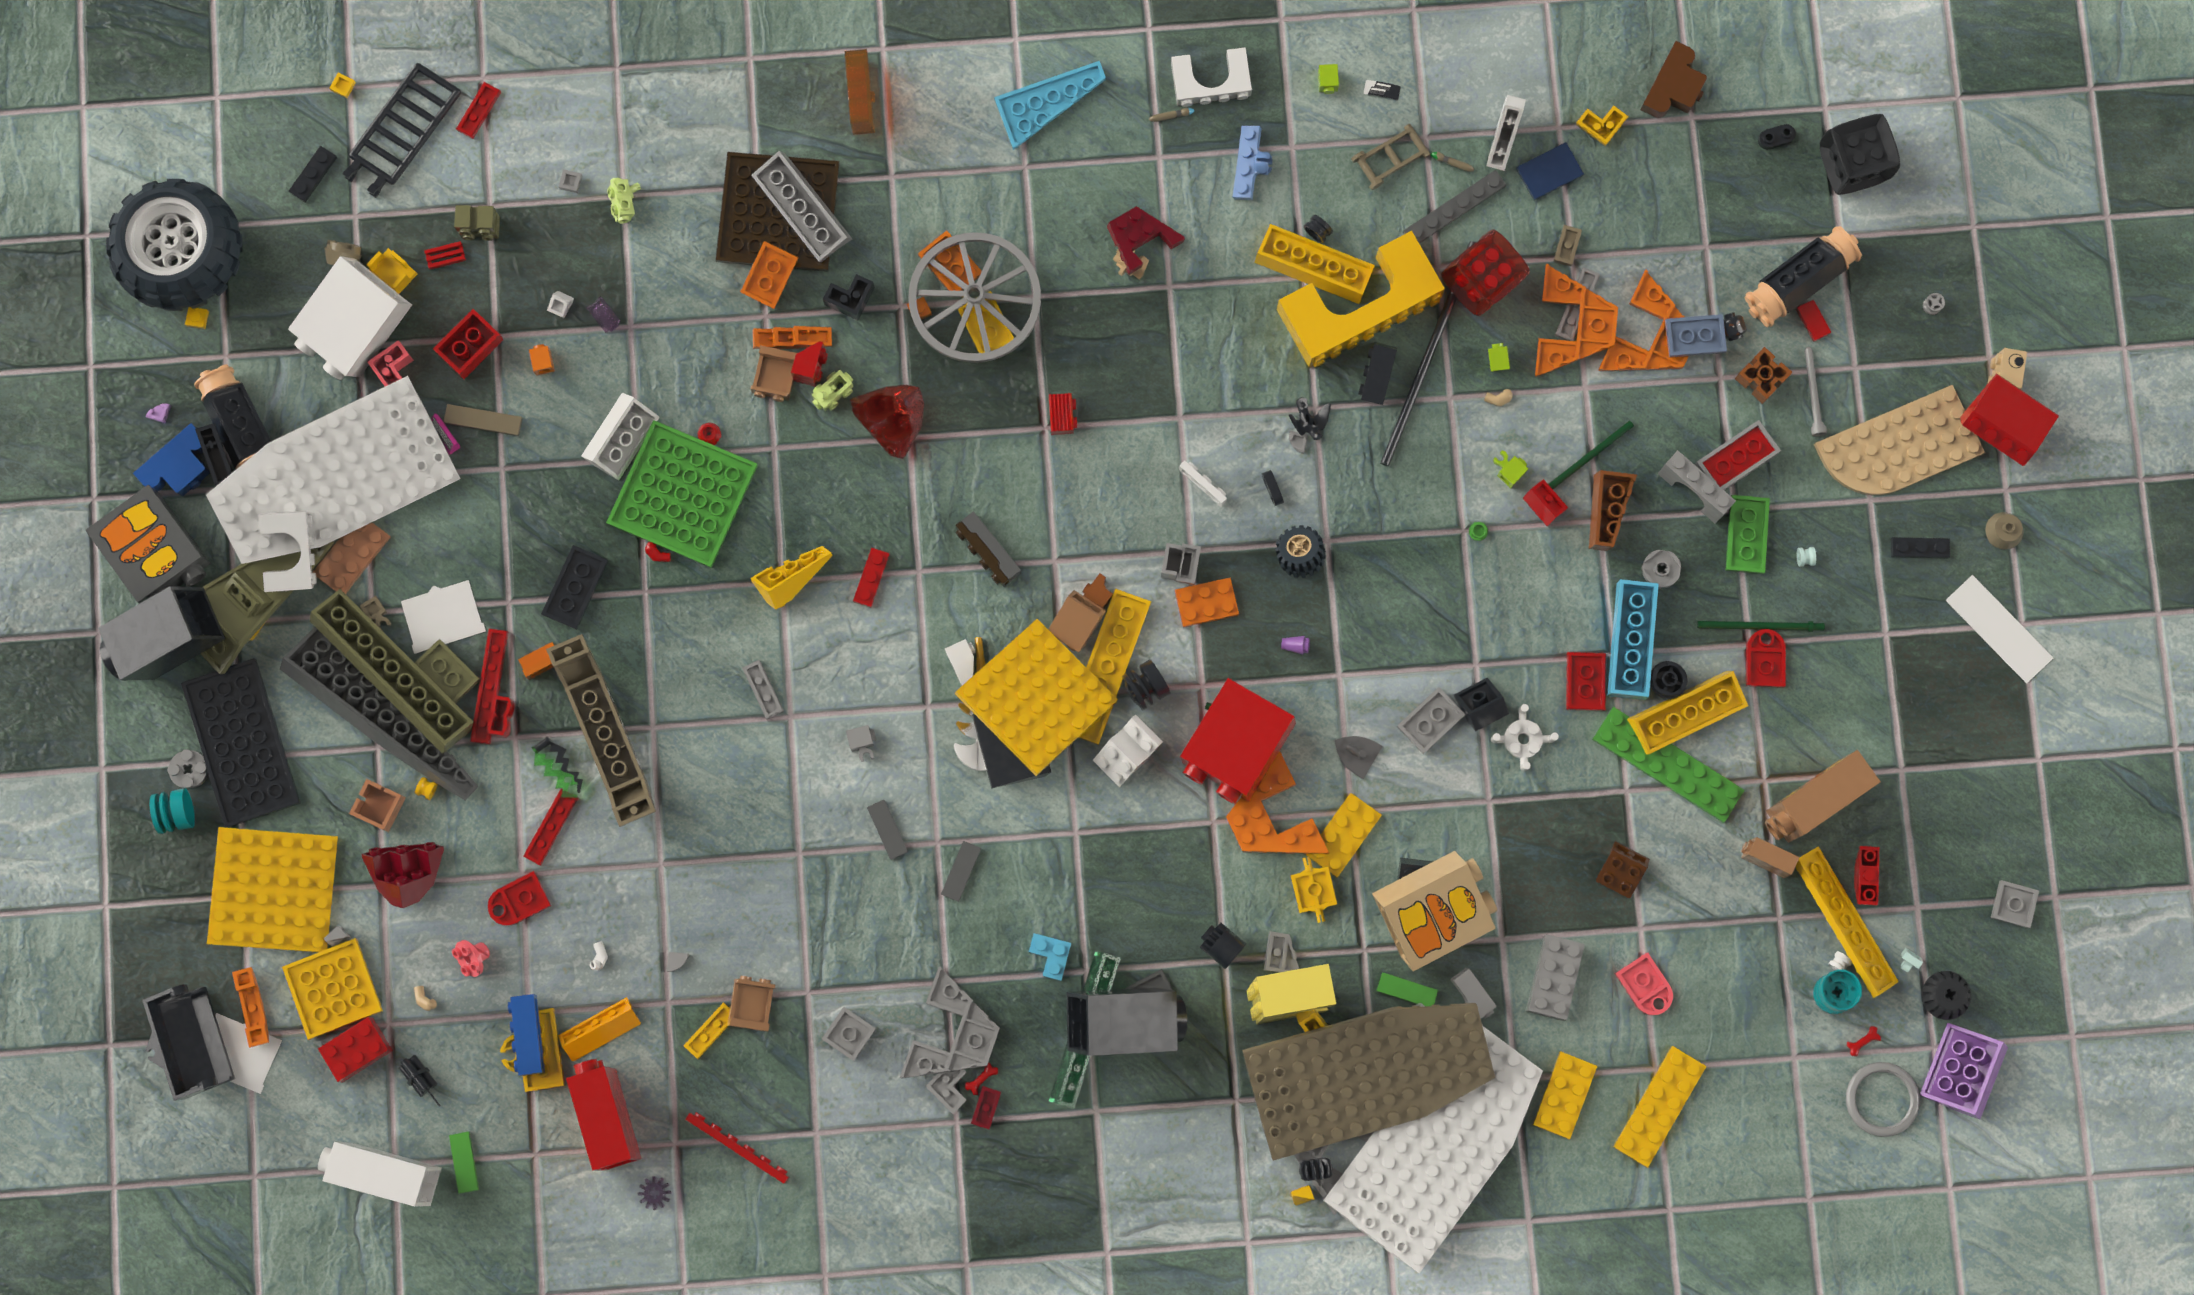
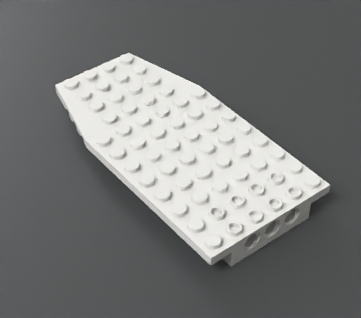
M406 376L267 443L206 494L238 558L244 564L301 551L298 541L289 534H260L259 514L307 511L308 515H311L312 527H309V535L313 534V546H310V549H314L339 539L461 478L418 393H416L409 377Z
M1484 1026L1482 1027L1495 1078L1424 1118L1375 1131L1323 1200L1339 1212V1215L1417 1273L1422 1271L1512 1148L1543 1070Z

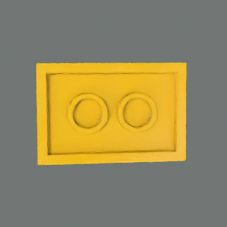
M985 299L1002 314L996 300ZM967 303L958 309L961 318ZM980 305L990 350H996L1012 341L1014 337L1011 331L986 308ZM973 306L965 326L978 352L985 353L975 307Z

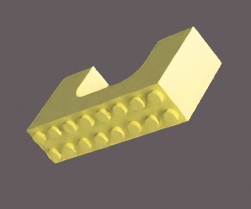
M1329 964L1258 976L1246 990L1248 1001H1252L1253 1004L1250 1013L1252 1021L1256 1020V1025L1295 1018L1299 1012L1314 1009L1318 1013H1322L1328 1010L1327 1007L1336 1005Z

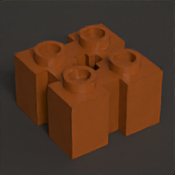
M1765 347L1735 377V380L1745 389L1750 386L1754 390L1752 395L1762 404L1792 374V371L1782 362L1777 365L1773 361L1775 356Z

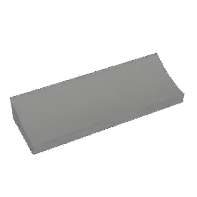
M778 151L752 174L755 181L819 262L824 261L828 256L852 240L851 236L786 153Z

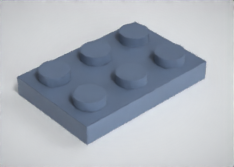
M1723 314L1665 320L1669 357L1727 352Z

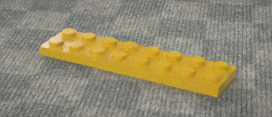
M1115 589L1086 666L1115 697H1117L1123 681L1122 676L1126 673L1151 605L1149 600ZM1113 706L1078 738L1099 745Z
M1819 846L1799 857L1795 866L1796 870L1813 895L1817 905L1826 917L1827 922L1830 924L1872 997L1879 996L1899 982Z

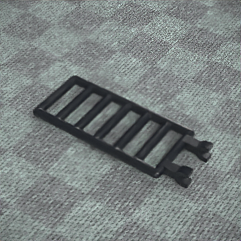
M416 63L349 153V158L354 161L343 172L345 179L352 183L362 166L378 177L367 189L374 198H377L386 182L394 185L461 95V90L422 64ZM418 72H421L452 93L446 102L413 81ZM407 87L412 88L441 107L436 116L431 115L402 96ZM397 101L430 122L425 131H422L391 110ZM386 116L420 137L414 146L380 125ZM377 131L409 153L403 161L399 160L369 140L373 133ZM366 146L397 166L392 176L359 156L358 154L362 148Z

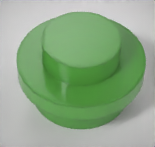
M1475 522L1469 528V535L1475 541L1484 540L1488 534V528L1482 522Z

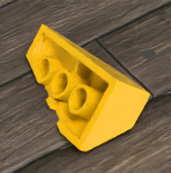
M821 546L801 554L799 559L795 561H789L788 559L780 567L775 569L772 566L766 568L750 579L764 600L776 610L791 601L833 555L829 550Z

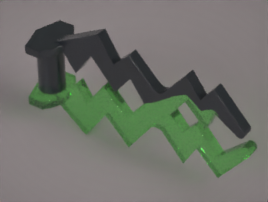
M548 736L545 737L544 740L531 747L535 752L534 766H545L544 776L558 777L555 789L563 788L561 797L577 798L576 794L567 793L570 783L564 782L565 777H572L571 786L577 784V793L581 792L583 779H577L579 772L567 771L569 758L563 757L566 749L553 743ZM551 745L549 752H558L555 763H563L561 769L552 770L554 759H545L546 754H539V752Z

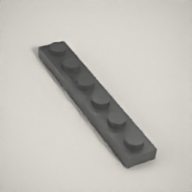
M1494 170L1403 230V234L1412 231L1420 244L1505 188L1506 183L1498 172Z

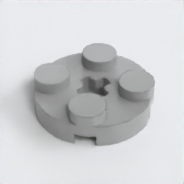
M1655 550L1645 558L1641 568L1645 580L1650 583H1659L1658 589L1672 586L1679 579L1681 563L1674 553L1665 550ZM1657 565H1660V566L1665 565V566H1666V569H1665V572H1666V573H1664V574H1663L1662 572L1659 573V572L1657 571V570H1658Z
M187 749L177 753L171 759L167 769L173 783L186 789L199 787L208 777L203 755ZM186 765H187V766H190V765L193 766V767L191 768L192 771H193L191 774H190V773H186V774H185L184 771H185V766H186Z

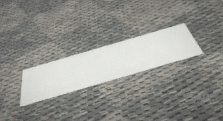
M1973 575L1946 599L1951 607L2026 684L2053 659L2044 647Z

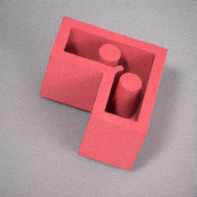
M398 340L370 359L368 364L382 384L387 386L402 379L403 377L398 371L414 360Z

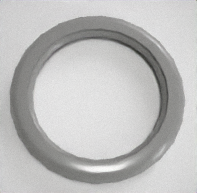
M1876 1062L1866 1065L1853 1075L1846 1091V1105L1852 1120L1859 1128L1875 1136L1889 1137L1905 1131L1913 1123L1919 1111L1920 1095L1915 1081L1907 1071L1891 1063ZM1888 1072L1894 1074L1905 1083L1909 1091V1110L1906 1116L1893 1126L1879 1127L1872 1125L1861 1116L1857 1109V1088L1863 1079L1873 1073Z

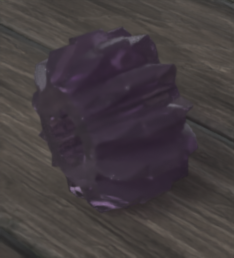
M652 1176V1183L646 1178L645 1183L647 1186L640 1184L639 1187L644 1189V1192H638V1196L644 1195L640 1203L648 1201L645 1208L649 1209L653 1204V1210H657L658 1204L661 1208L665 1207L662 1200L670 1201L666 1194H672V1191L665 1190L670 1184L665 1183L662 1185L664 1178H660L657 1183V1177ZM654 1187L656 1191H659L656 1199H654L653 1195H650V1191H654L652 1189Z

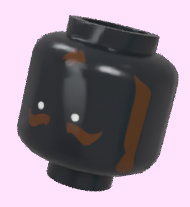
M1735 312L1723 315L1725 338L1729 339V341L1743 338V334L1747 331L1743 317L1735 315Z

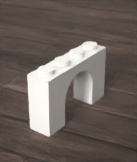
M1246 48L1227 50L1226 58L1229 76L1222 85L1215 88L1204 87L1195 80L1190 55L1171 57L1177 106L1189 107L1194 103L1205 105L1217 100L1219 102H1227L1232 98L1243 100L1251 96L1252 88Z
M307 511L259 514L260 534H289L298 541L301 548L300 560L292 569L263 572L264 592L312 589L313 584H316V573H312V565H315V556L310 551V546H313V534L309 535V527H312L311 515H308Z

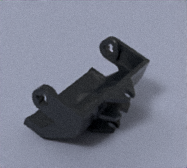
M183 984L142 1000L152 1030L145 1051L150 1052L152 1049L154 1050V1056H149L148 1060L164 1069L173 1101L185 1100L235 1079L207 987H201L189 992L187 984Z

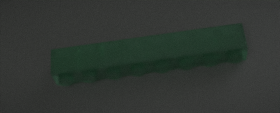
M1095 951L1083 991L1111 990L1121 958ZM1066 1044L1049 1102L1075 1109L1091 1056L1069 1052Z

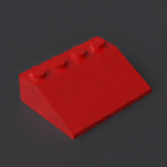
M1996 373L1961 415L1960 419L1962 426L2024 467L2036 453L2059 415Z

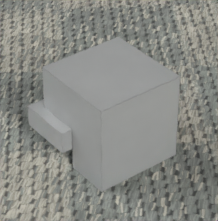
M1167 543L1161 578L1195 585L1201 546L1183 543L1181 546Z

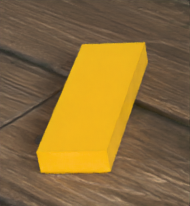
M724 1002L684 1044V1047L697 1059L728 1028L730 1008Z

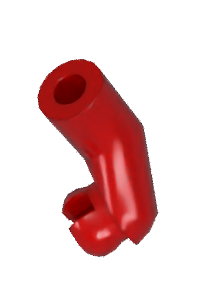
M652 542L646 544L645 552L652 561H671V553L660 552L656 548V544Z

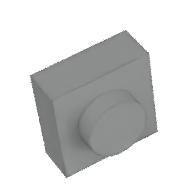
M563 169L559 189L578 193L582 174Z

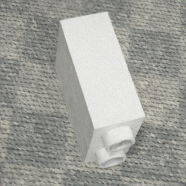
M340 256L288 330L298 337L294 345L299 350L311 357L318 353L326 360L323 369L331 376L342 380L344 376L360 377L368 367V361L376 356L412 304L354 258Z
M334 1142L332 1149L325 1147L318 1162V1170L325 1172L322 1180L324 1182L414 1207L431 1206L442 1169L439 1166L349 1142Z

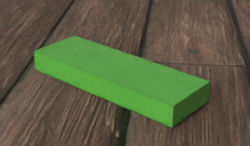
M1383 972L1376 990L1377 992L1411 1003H1422L1425 1007L1434 1005L1438 993L1436 989Z
M470 1131L449 1135L458 1194L479 1190Z

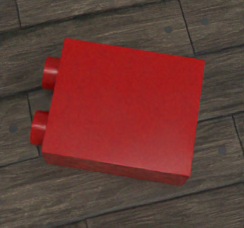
M1227 678L1180 755L1182 763L1186 765L1182 773L1200 785L1204 783L1206 778L1217 783L1219 787L1216 790V794L1232 804H1236L1239 797L1249 802L1295 727V716Z
M597 1059L587 1060L574 1065L576 1075L566 1078L592 1171H606L642 1159L616 1069L604 1066L603 1060L597 1061Z

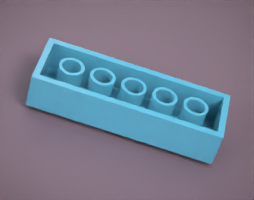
M1622 579L1617 583L1607 696L1638 700L1649 698L1659 583Z

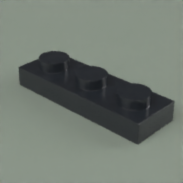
M320 146L289 189V193L306 203L337 159V156Z
M1892 537L1891 557L1950 558V539Z

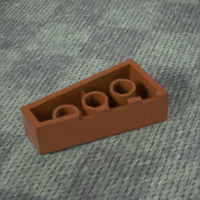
M1604 470L1594 474L1589 549L1608 551L1614 547L1621 521L1626 511V505L1637 477L1636 474Z

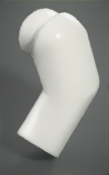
M602 941L593 944L596 956L590 962L592 970H601L608 959Z

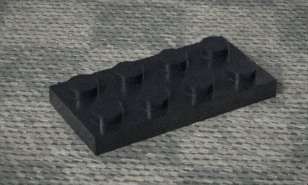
M573 545L541 615L577 630L609 561Z

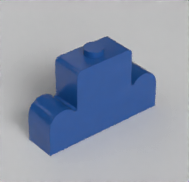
M190 423L133 474L144 486L150 485L157 491L163 489L165 481L180 496H184L191 489H196L201 484V481L210 474L209 469L196 456V454H203L195 431L197 427Z

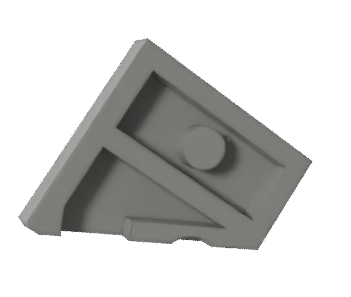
M1270 931L1264 970L1280 973L1299 969L1290 934Z

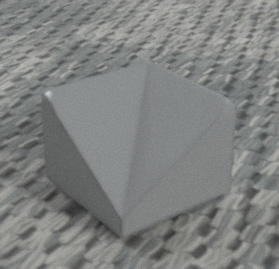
M337 926L324 940L334 947L349 941L352 937L343 927Z

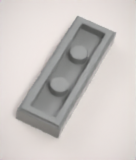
M757 660L742 667L765 718L768 720L783 713L784 710L761 661Z

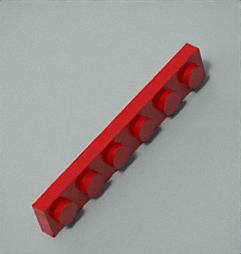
M698 1112L688 1114L685 1120L783 1184H786L790 1178L786 1175L787 1170L779 1165L775 1168L770 1164L771 1160L762 1154L758 1157L753 1153L755 1150L747 1144L744 1146L738 1144V1138L730 1133L726 1136L721 1132L722 1128L713 1122L709 1125L704 1121L706 1118Z

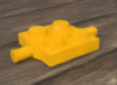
M1305 857L1302 858L1305 870L1291 875L1299 913L1315 912L1317 923L1321 922L1319 915H1321L1322 922L1326 920L1323 910L1328 906L1337 905L1329 867L1313 868L1311 857H1307L1308 865Z

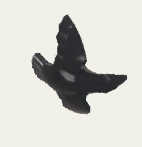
M1300 397L1296 400L1300 419L1296 420L1292 414H1289L1291 422L1301 436L1308 433L1314 440H1320L1322 435L1318 430L1325 428L1331 404L1324 405L1320 413L1312 416L1308 411L1307 399Z

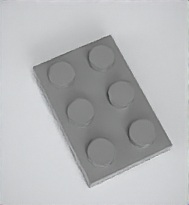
M1438 687L1399 723L1397 728L1424 754L1465 716V713Z

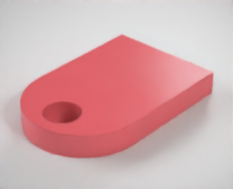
M1648 952L1615 973L1636 1007L1644 1014L1659 1015L1671 1006L1673 1001L1672 988ZM1656 998L1661 999L1664 1003L1663 1008L1660 1010L1656 1009L1653 1005Z

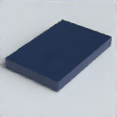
M1566 142L1516 168L1534 201L1584 175Z

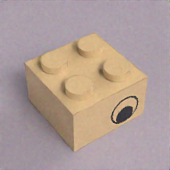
M2004 348L1997 353L1990 363V369L1993 370L1992 376H1989L1988 383L1997 373L2019 389H2022L2027 352Z

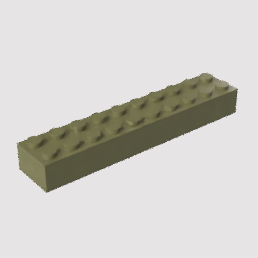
M341 589L311 611L310 622L442 754L472 730L473 721Z

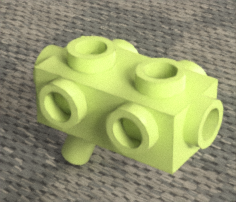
M613 178L610 180L611 184L607 189L608 197L612 202L611 213L615 218V222L625 224L635 214L632 202L634 198L633 193L640 190L641 186L639 183L629 186L628 179Z
M841 370L832 372L823 385L819 384L813 389L812 397L814 400L812 403L818 410L823 409L826 412L829 409L832 411L838 406L839 403L837 401L841 397L847 398L853 392L852 377L847 372L843 373ZM842 383L844 386L838 389L837 385Z

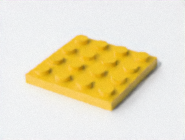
M357 938L282 966L308 1040L383 1011Z

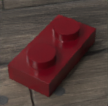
M982 1086L971 1124L990 1130L1000 1099V1091Z

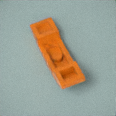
M252 967L232 972L235 988L239 993L249 1048L269 1043L265 1010Z

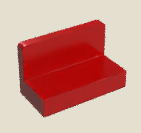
M1544 479L1532 487L1523 497V500L1546 526L1550 525L1568 509V506Z

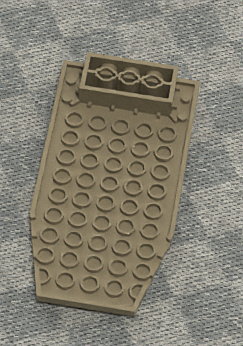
M1476 1003L1450 1004L1448 1006L1432 1005L1420 1007L1419 1005L1392 1007L1242 1050L1273 1161L1424 1118L1495 1078Z

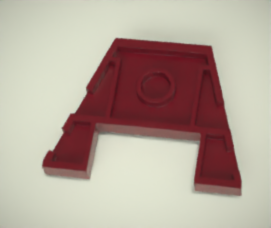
M1137 206L1108 222L1107 225L1108 231L1115 246L1120 251L1122 262L1124 261L1129 275L1143 266V262L1133 252L1137 248L1157 236L1171 250L1182 244L1185 240L1183 235Z

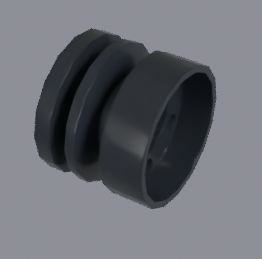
M1150 659L1139 665L1142 673L1140 676L1134 670L1130 671L1133 680L1127 674L1122 676L1129 696L1142 711L1147 708L1144 699L1150 705H1153L1151 695L1154 694L1161 700L1171 694L1163 676Z

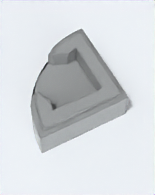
M1289 431V441L1292 447L1297 452L1304 454L1308 435L1304 434L1301 436L1298 432Z
M669 952L667 972L676 971L686 963L689 954Z

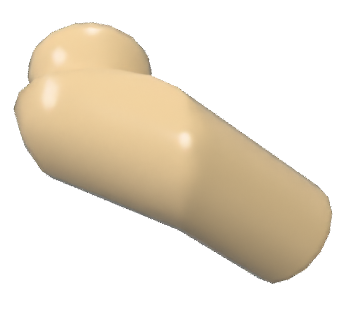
M1509 389L1503 390L1497 396L1487 392L1484 401L1496 406H1503L1511 401L1513 393Z
M424 986L414 987L417 1005L426 1011L435 1009L437 1006L436 1000H430L425 997Z

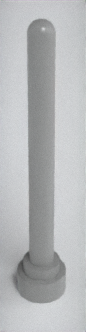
M1811 347L1805 348V358L1814 419L1811 434L1817 437L1826 435L1827 429L1824 422L1821 421L1813 351Z

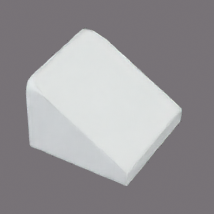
M556 291L552 294L547 311L565 318L574 298Z

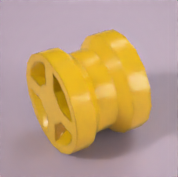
M422 777L417 784L415 794L418 796L423 795L425 799L431 800L438 784L429 782L427 778Z

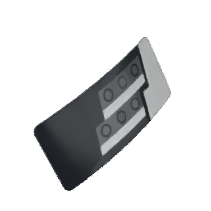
M1366 80L1364 94L1398 100L1401 87L1385 82Z

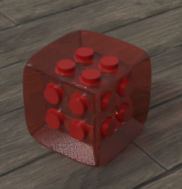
M1492 229L1451 262L1442 271L1441 276L1459 301L1471 313L1480 316L1518 286L1529 275L1530 269L1509 241L1501 233Z

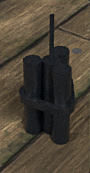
M413 1055L410 1059L405 1058L402 1060V1065L399 1069L408 1080V1085L412 1086L420 1097L424 1096L428 1091L440 1107L441 1105L429 1091L437 1083L430 1075L428 1067L425 1068L416 1055Z

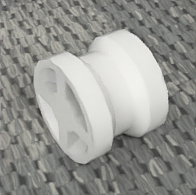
M1837 951L1835 958L1828 965L1833 970H1846L1848 966H1851L1852 961L1849 957Z

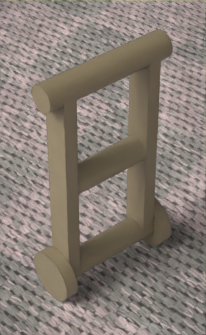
M1407 124L1404 127L1405 131L1365 154L1364 151H1361L1351 158L1353 163L1358 162L1372 183L1369 186L1371 190L1381 186L1384 183V178L1421 156L1424 158L1430 156V152L1411 124ZM1409 135L1419 152L1401 162L1390 145ZM1384 149L1394 167L1376 177L1365 160Z

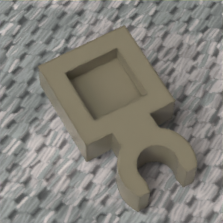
M376 595L360 605L362 611L372 621H376L375 624L381 630L380 625L382 622H386L388 626H391L390 620L383 617L387 611Z

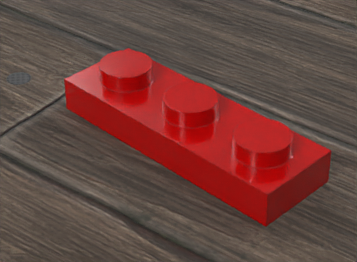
M871 547L853 599L854 603L872 608L890 553Z

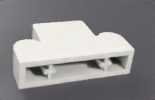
M1507 95L1505 98L1486 166L1505 171L1526 99Z

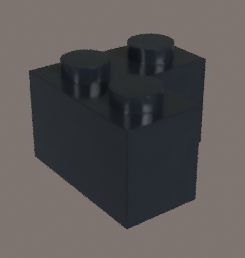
M858 274L855 275L848 290L830 283L823 297L824 305L858 321L875 288L874 283Z

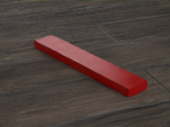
M488 630L470 742L488 745L491 743L492 735L488 732V721L492 715V701L496 695H499L508 631Z

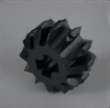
M1328 1158L1309 1159L1299 1163V1174L1304 1181L1322 1180L1332 1176L1333 1168Z

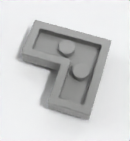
M965 1070L938 1073L925 1087L954 1114L967 1100L953 1086L967 1072Z

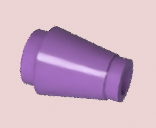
M1305 636L1282 638L1281 649L1302 655L1309 653L1310 638H1305Z

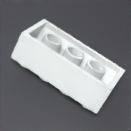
M622 393L581 457L619 480L641 447L653 420L658 421L659 416L634 397Z

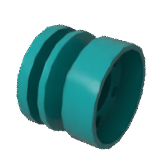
M186 788L172 790L170 797L166 792L150 796L151 819L158 834H164L166 831L173 832L175 825L178 830L194 827V806L190 793Z
M1837 969L1829 972L1816 982L1813 989L1816 1005L1822 1011L1829 1014H1839L1853 1008L1862 996V986L1859 979L1847 970ZM1833 990L1838 992L1837 996L1835 994L1832 995Z

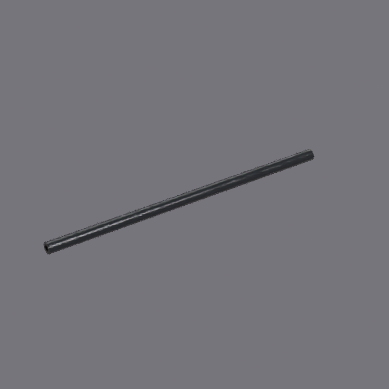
M1469 242L1463 259L1478 247V243ZM1474 255L1458 269L1455 279L1457 275L1460 276V272L1463 269H1469ZM1455 279L1380 462L1382 465L1389 466L1460 292L1461 287L1457 285Z

